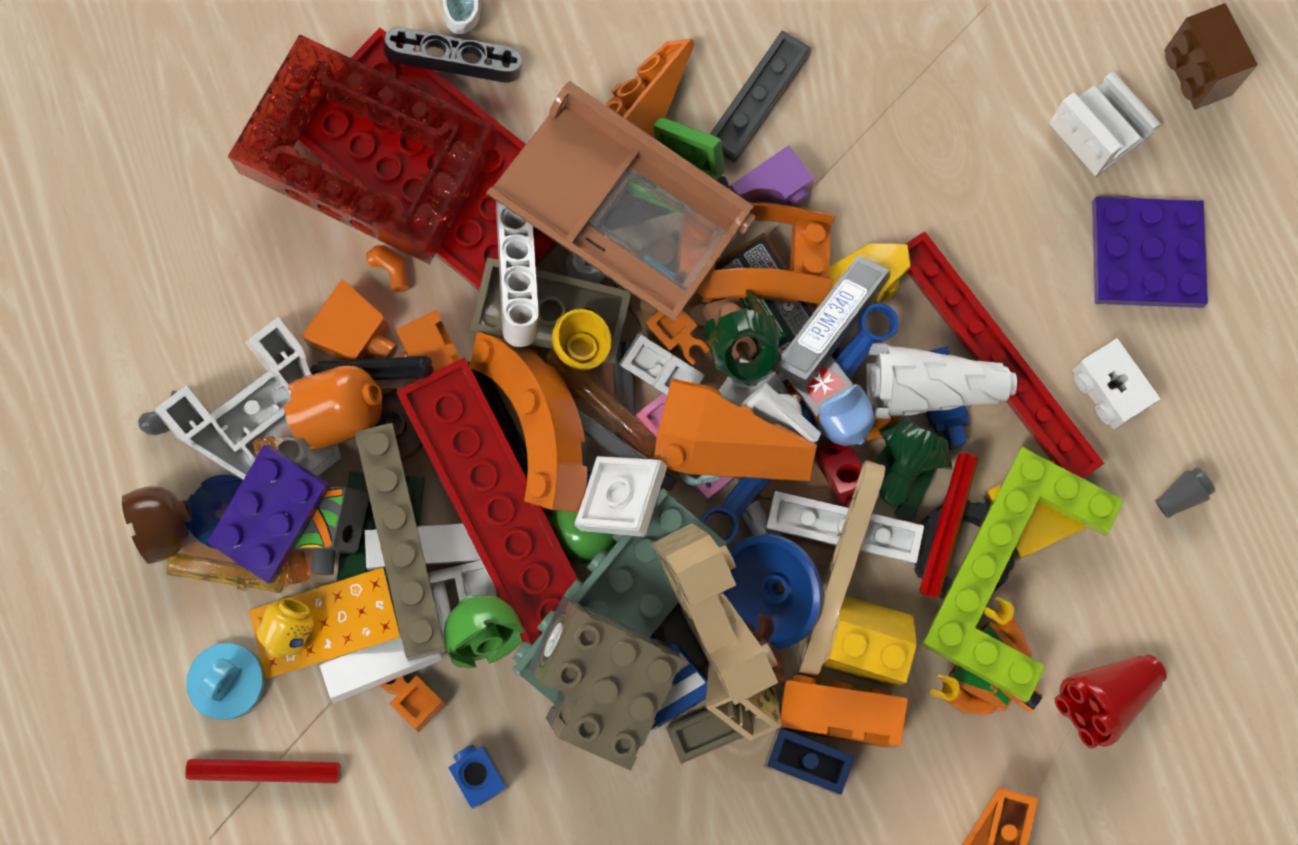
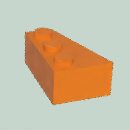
M998 788L962 845H1028L1038 798Z

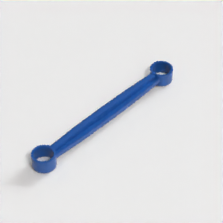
M881 303L869 306L858 319V333L834 359L849 380L868 355L872 344L887 341L897 331L899 324L898 316L890 306ZM875 311L883 313L890 323L888 333L883 336H876L870 333L865 323L867 314ZM801 399L799 404L801 405L802 416L815 426L814 414ZM742 477L721 507L709 509L702 515L700 521L706 524L707 518L714 513L728 516L732 523V532L730 536L728 535L723 540L729 543L737 535L739 528L738 518L772 479Z

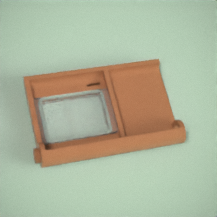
M571 81L565 84L555 98L545 121L498 182L486 192L492 199L673 322L678 318L736 233L739 231L744 235L756 218L751 213L754 205Z

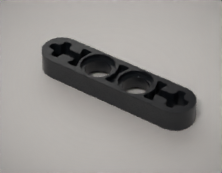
M403 27L390 29L384 39V54L386 58L391 62L401 65L503 83L515 81L519 77L522 67V56L517 50L508 46ZM397 43L404 44L403 48H397ZM416 45L420 46L419 52H415ZM431 47H437L442 49L445 54L440 57H434L429 55L426 50ZM471 53L479 57L480 61L468 63L461 56ZM487 58L491 59L490 65L486 64ZM502 62L509 63V67L502 66Z

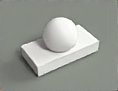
M766 382L739 406L741 407L743 404L753 409L752 414L771 424L778 423L813 443L819 440L821 432L802 416L801 405L797 399L789 394H778Z

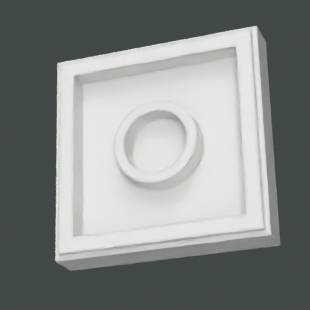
M597 456L574 526L580 531L645 537L667 465L662 460Z

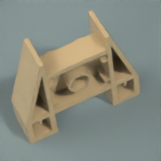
M693 523L650 543L676 595L682 615L734 705L777 684L778 681L772 668L777 666L778 663L771 648L767 643L762 646L759 644L723 593L736 586L730 570L736 568V565L726 545L718 547L708 533Z

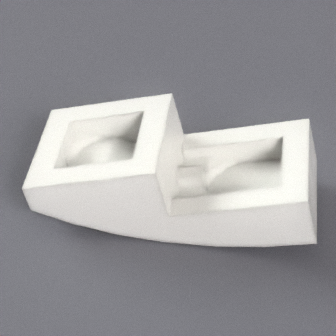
M640 333L637 334L619 363L620 366L668 395L673 378L700 384L705 376Z

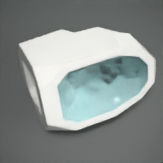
M443 0L444 20L447 27L454 34H465L477 25L480 20L481 0Z

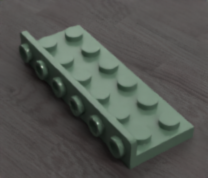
M662 488L659 491L646 536L614 534L612 538L617 543L607 554L601 549L587 566L592 571L590 576L583 584L576 579L564 596L576 601L583 607L587 606L610 617L619 624L621 622L650 638L678 604L662 564L650 543L691 523L708 533L718 547L726 545L727 542ZM551 610L537 627L542 632L533 644L526 640L513 655L512 659L517 664L513 667L512 671L523 677L555 704L559 690L555 688L552 690L541 685L528 667L555 613Z

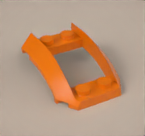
M749 202L754 205L751 211L756 216L754 220L792 225L790 271L770 268L715 270L714 265L696 290L703 297L702 302L710 303L711 299L746 298L745 290H749L758 299L794 304L799 300L817 304L816 308H818L829 294L834 280L829 278L831 223L836 216L828 212L787 204ZM688 213L682 215L680 219L675 281L681 285L715 239L713 230Z

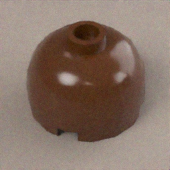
M158 486L138 488L122 496L124 518L126 524L132 523L136 535L131 537L143 559L148 564H153L177 554L185 545L189 536L188 522L193 521V514L187 501H178L174 493Z

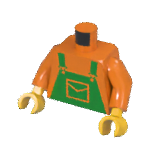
M996 597L995 599L999 603L998 611L995 612L988 607L984 610V615L994 620L995 624L989 622L983 625L980 631L1031 658V650L1022 629L1013 616V605L1000 597ZM957 665L953 667L948 676L937 675V678L943 681L941 691L930 690L932 696L945 700L963 714L986 716L993 714L995 711H1006L1012 701L1031 713L1043 697V694L1035 689L1030 700L1024 702Z

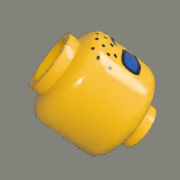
M283 598L281 601L271 603L266 608L257 630V638L269 655L276 658H284L286 655H297L303 651L314 627V619L309 613L310 609L308 606L292 598Z

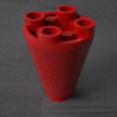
M1153 655L1136 656L1079 672L1062 680L1059 688L1060 694L1054 699L1055 705L1062 715L1069 717L1077 728L1079 737L1085 746L1090 749H1094L1097 746L1107 747L1121 738L1158 693L1163 682L1167 679V673L1163 664Z

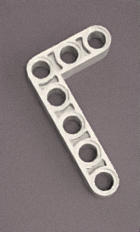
M496 201L502 331L504 339L509 344L515 347H525L535 340L538 324L533 226ZM517 321H523V322H525V323H524V324H518V323H515V322H517Z

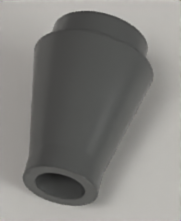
M1196 467L1192 471L1186 469L1155 502L1161 512L1167 518H1170L1181 511L1210 500L1209 495L1215 492V487L1200 468Z

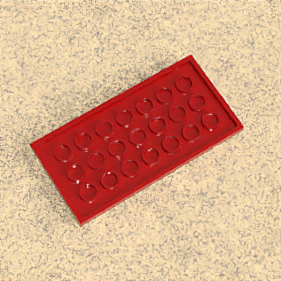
M379 27L289 121L284 129L298 143L479 291L487 257L499 260L496 201L488 196L486 192L498 182L526 144L434 70L401 65L387 59L384 54V39L387 32ZM397 43V46H396V47H397V48H403V45L400 44V43ZM533 226L535 267H537L558 243Z

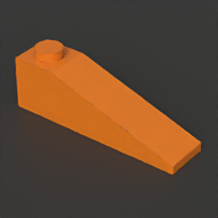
M673 378L657 432L654 460H662L669 470L694 475L810 481L817 444L778 423L771 424L752 414L753 409L743 404L741 407L721 397V392L710 386Z

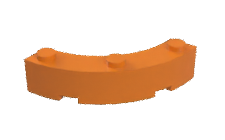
M477 332L470 368L485 374L502 388L511 400L523 428L528 456V476L524 501L551 510L578 513L587 487V466L582 465L581 442H585V435L575 401L566 383L552 365L546 364L532 348L528 346L515 347L502 337Z

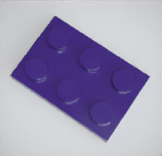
M263 445L207 543L266 583H274L331 485L273 446Z

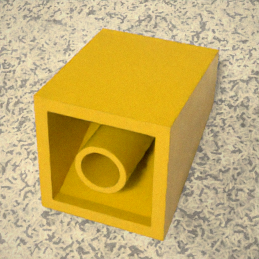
M845 595L822 667L890 689L907 683L917 646L913 615Z

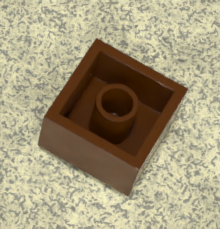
M1226 3L1187 17L1164 49L1166 62L1175 71L1181 82L1182 94L1187 100H1190L1194 110L1232 96L1258 65Z

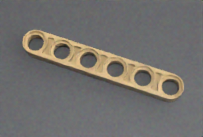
M866 460L862 466L823 585L822 612L815 628L806 637L797 668V673L816 679L820 673L885 474V466Z

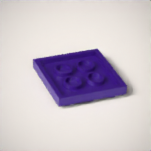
M1095 197L1092 201L1095 304L1203 308L1208 304L1204 201Z

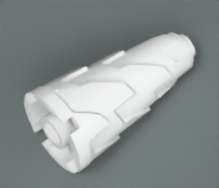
M886 343L872 344L868 355H878L876 363L866 364L865 393L872 408H876L874 411L875 419L915 415L927 411L951 410L960 406L1000 404V401H1007L1010 395L1016 393V374L1010 372L1008 367L1003 366V363L969 360L914 348L892 347Z

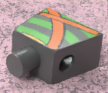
M348 487L329 488L294 548L296 551L312 553L310 574L334 575L335 554H350L358 550L369 501L368 492Z

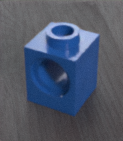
M473 744L453 756L456 763L448 767L471 809L479 807L509 788L486 747H480L477 750ZM474 763L483 764L487 770L486 780L478 786L472 785L467 779V770Z

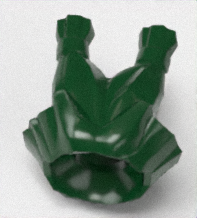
M745 290L749 310L741 309L719 318L717 326L714 318L707 320L704 325V331L716 369L721 371L723 375L731 378L735 384L757 386L758 382L767 379L768 375L776 371V364L782 361V355L778 347L779 335L774 316L768 315L762 309L755 294ZM743 337H753L759 354L756 359L748 363L739 362L732 356V347L737 340Z
M905 418L878 430L885 440L886 446L877 457L875 463L885 466V474L879 491L880 498L894 508L897 506L894 513L898 518L903 521L912 522L916 518L917 508L922 500L921 497L930 484L933 472L936 468L951 470L953 467L947 439L941 438Z

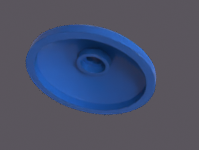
M756 535L736 544L729 551L736 565V568L730 570L736 586L723 593L744 622L754 624L756 632L759 629L757 615L764 614L770 616L774 623V631L769 643L776 645L777 649L790 647L805 639L815 628L823 607L822 582L812 559L796 543L777 535ZM779 581L784 585V593L779 590Z

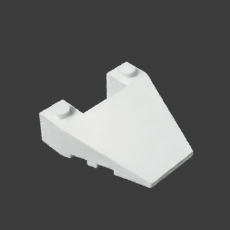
M279 317L245 341V344L265 367L267 372L214 412L209 414L187 385L153 409L178 440L244 480L263 445L273 446L316 476H319L342 458L337 445L323 450H310L309 447L311 445L304 438L296 439L287 423L284 404L290 403L291 390H288L287 387L295 379L311 374L302 346Z

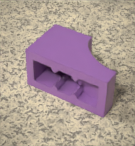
M788 145L731 184L730 190L748 202L762 201L800 206L810 198L815 178Z

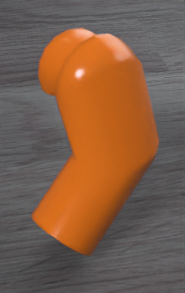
M375 245L367 252L366 261L370 267H381L388 271L392 292L399 293L409 290L408 276L403 257L386 245Z

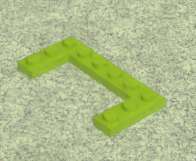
M1021 447L921 646L1012 696L1027 702L1030 700L1046 666L976 629L986 605L1038 501L1105 536L1110 532L1124 500Z

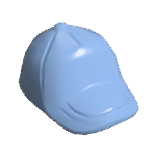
M854 384L843 394L825 402L820 408L818 429L826 438L836 444L843 446L861 445L866 441L874 425V410L860 385Z

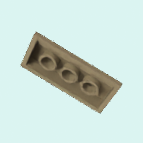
M487 257L470 330L504 338L502 331L499 260ZM536 269L538 324L536 338L531 344L554 350L551 337L556 321L566 312L574 309H586L598 314L607 324L611 333V349L608 358L604 362L615 364L633 294L627 290ZM517 321L515 323L524 324L525 322Z

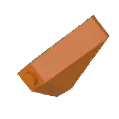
M683 39L664 43L637 67L638 76L624 84L619 83L611 90L614 97L605 105L655 138L653 125L660 117H666L695 45L693 40Z

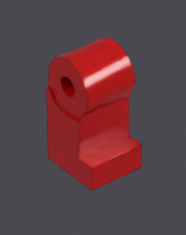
M832 442L817 448L816 458L823 475L836 497L837 505L849 508L862 464L850 446H843Z

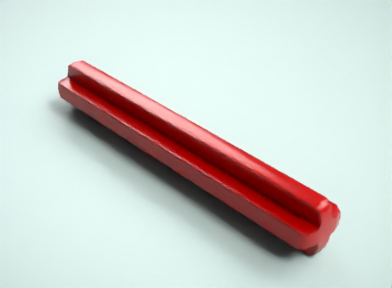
M961 452L956 459L919 588L920 594L929 598L937 599L942 592L979 461L978 457L973 454Z
M189 759L185 767V777L188 780L336 784L340 781L341 765L338 762Z

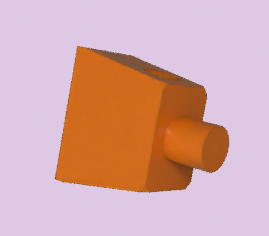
M342 279L301 335L312 349L339 360L369 359L371 355L375 358H393L398 348L396 344L384 337L390 327L386 318Z

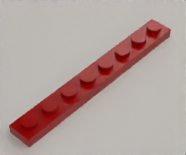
M924 231L907 242L905 245L908 246L910 269L907 271L908 275L975 361L1003 363V366L1008 367L1010 372L1016 374V393L1010 395L1006 402L1050 460H1054L1056 465L1083 479L1104 465L1103 460L927 233Z

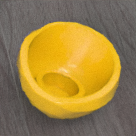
M574 309L564 313L556 321L551 341L555 353L565 364L579 370H590L599 366L608 358L611 349V333L605 321L598 314L586 309Z

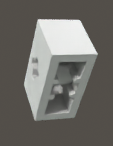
M1118 338L1081 360L1072 369V372L1075 374L1074 381L1083 393L1089 394L1096 404L1095 410L1097 415L1105 424H1110L1113 430L1141 414L1160 400L1156 391ZM1115 383L1117 388L1111 390L1108 385Z

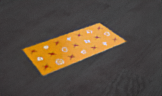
M383 567L288 597L308 606L310 609L309 613L314 619V627L306 646L297 655H286L284 658L273 657L264 650V646L258 640V627L266 608L271 603L249 610L265 680L400 638Z

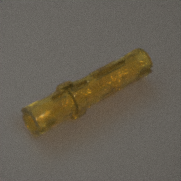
M182 553L171 556L167 562V575L234 585L237 586L238 590L243 591L252 588L280 594L284 588L286 572L282 569L275 582L268 584L237 562Z

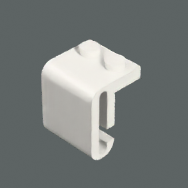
M1115 72L1108 74L1103 80L1104 83L1097 88L1093 85L1079 97L1073 92L1065 98L1049 122L1053 130L1095 177L1102 174L1140 145L1161 126L1157 118Z

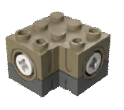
M563 595L528 667L541 685L552 690L554 688L559 690L558 698L546 716V720L557 737L631 771L637 759L636 754L640 746L643 747L655 722L654 718L658 710H661L673 685L672 681L676 673H679L685 660L666 643L655 638L653 640L644 633L621 622L619 624L610 617L587 606L583 607L576 601Z

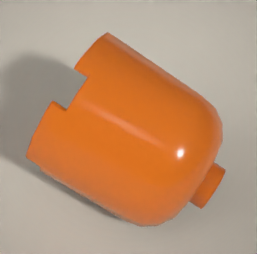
M340 366L295 379L287 387L288 390H291L290 403L284 404L287 423L296 439L304 438L311 445L309 449L312 451L323 450L356 438L355 431L375 427L382 414V392L380 387L368 372L357 366Z

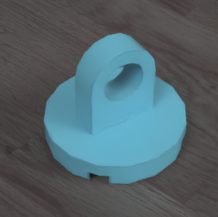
M233 643L215 644L203 650L193 660L187 674V693L192 705L203 715L216 720H230L248 714L260 702L265 689V677L260 659L249 649Z

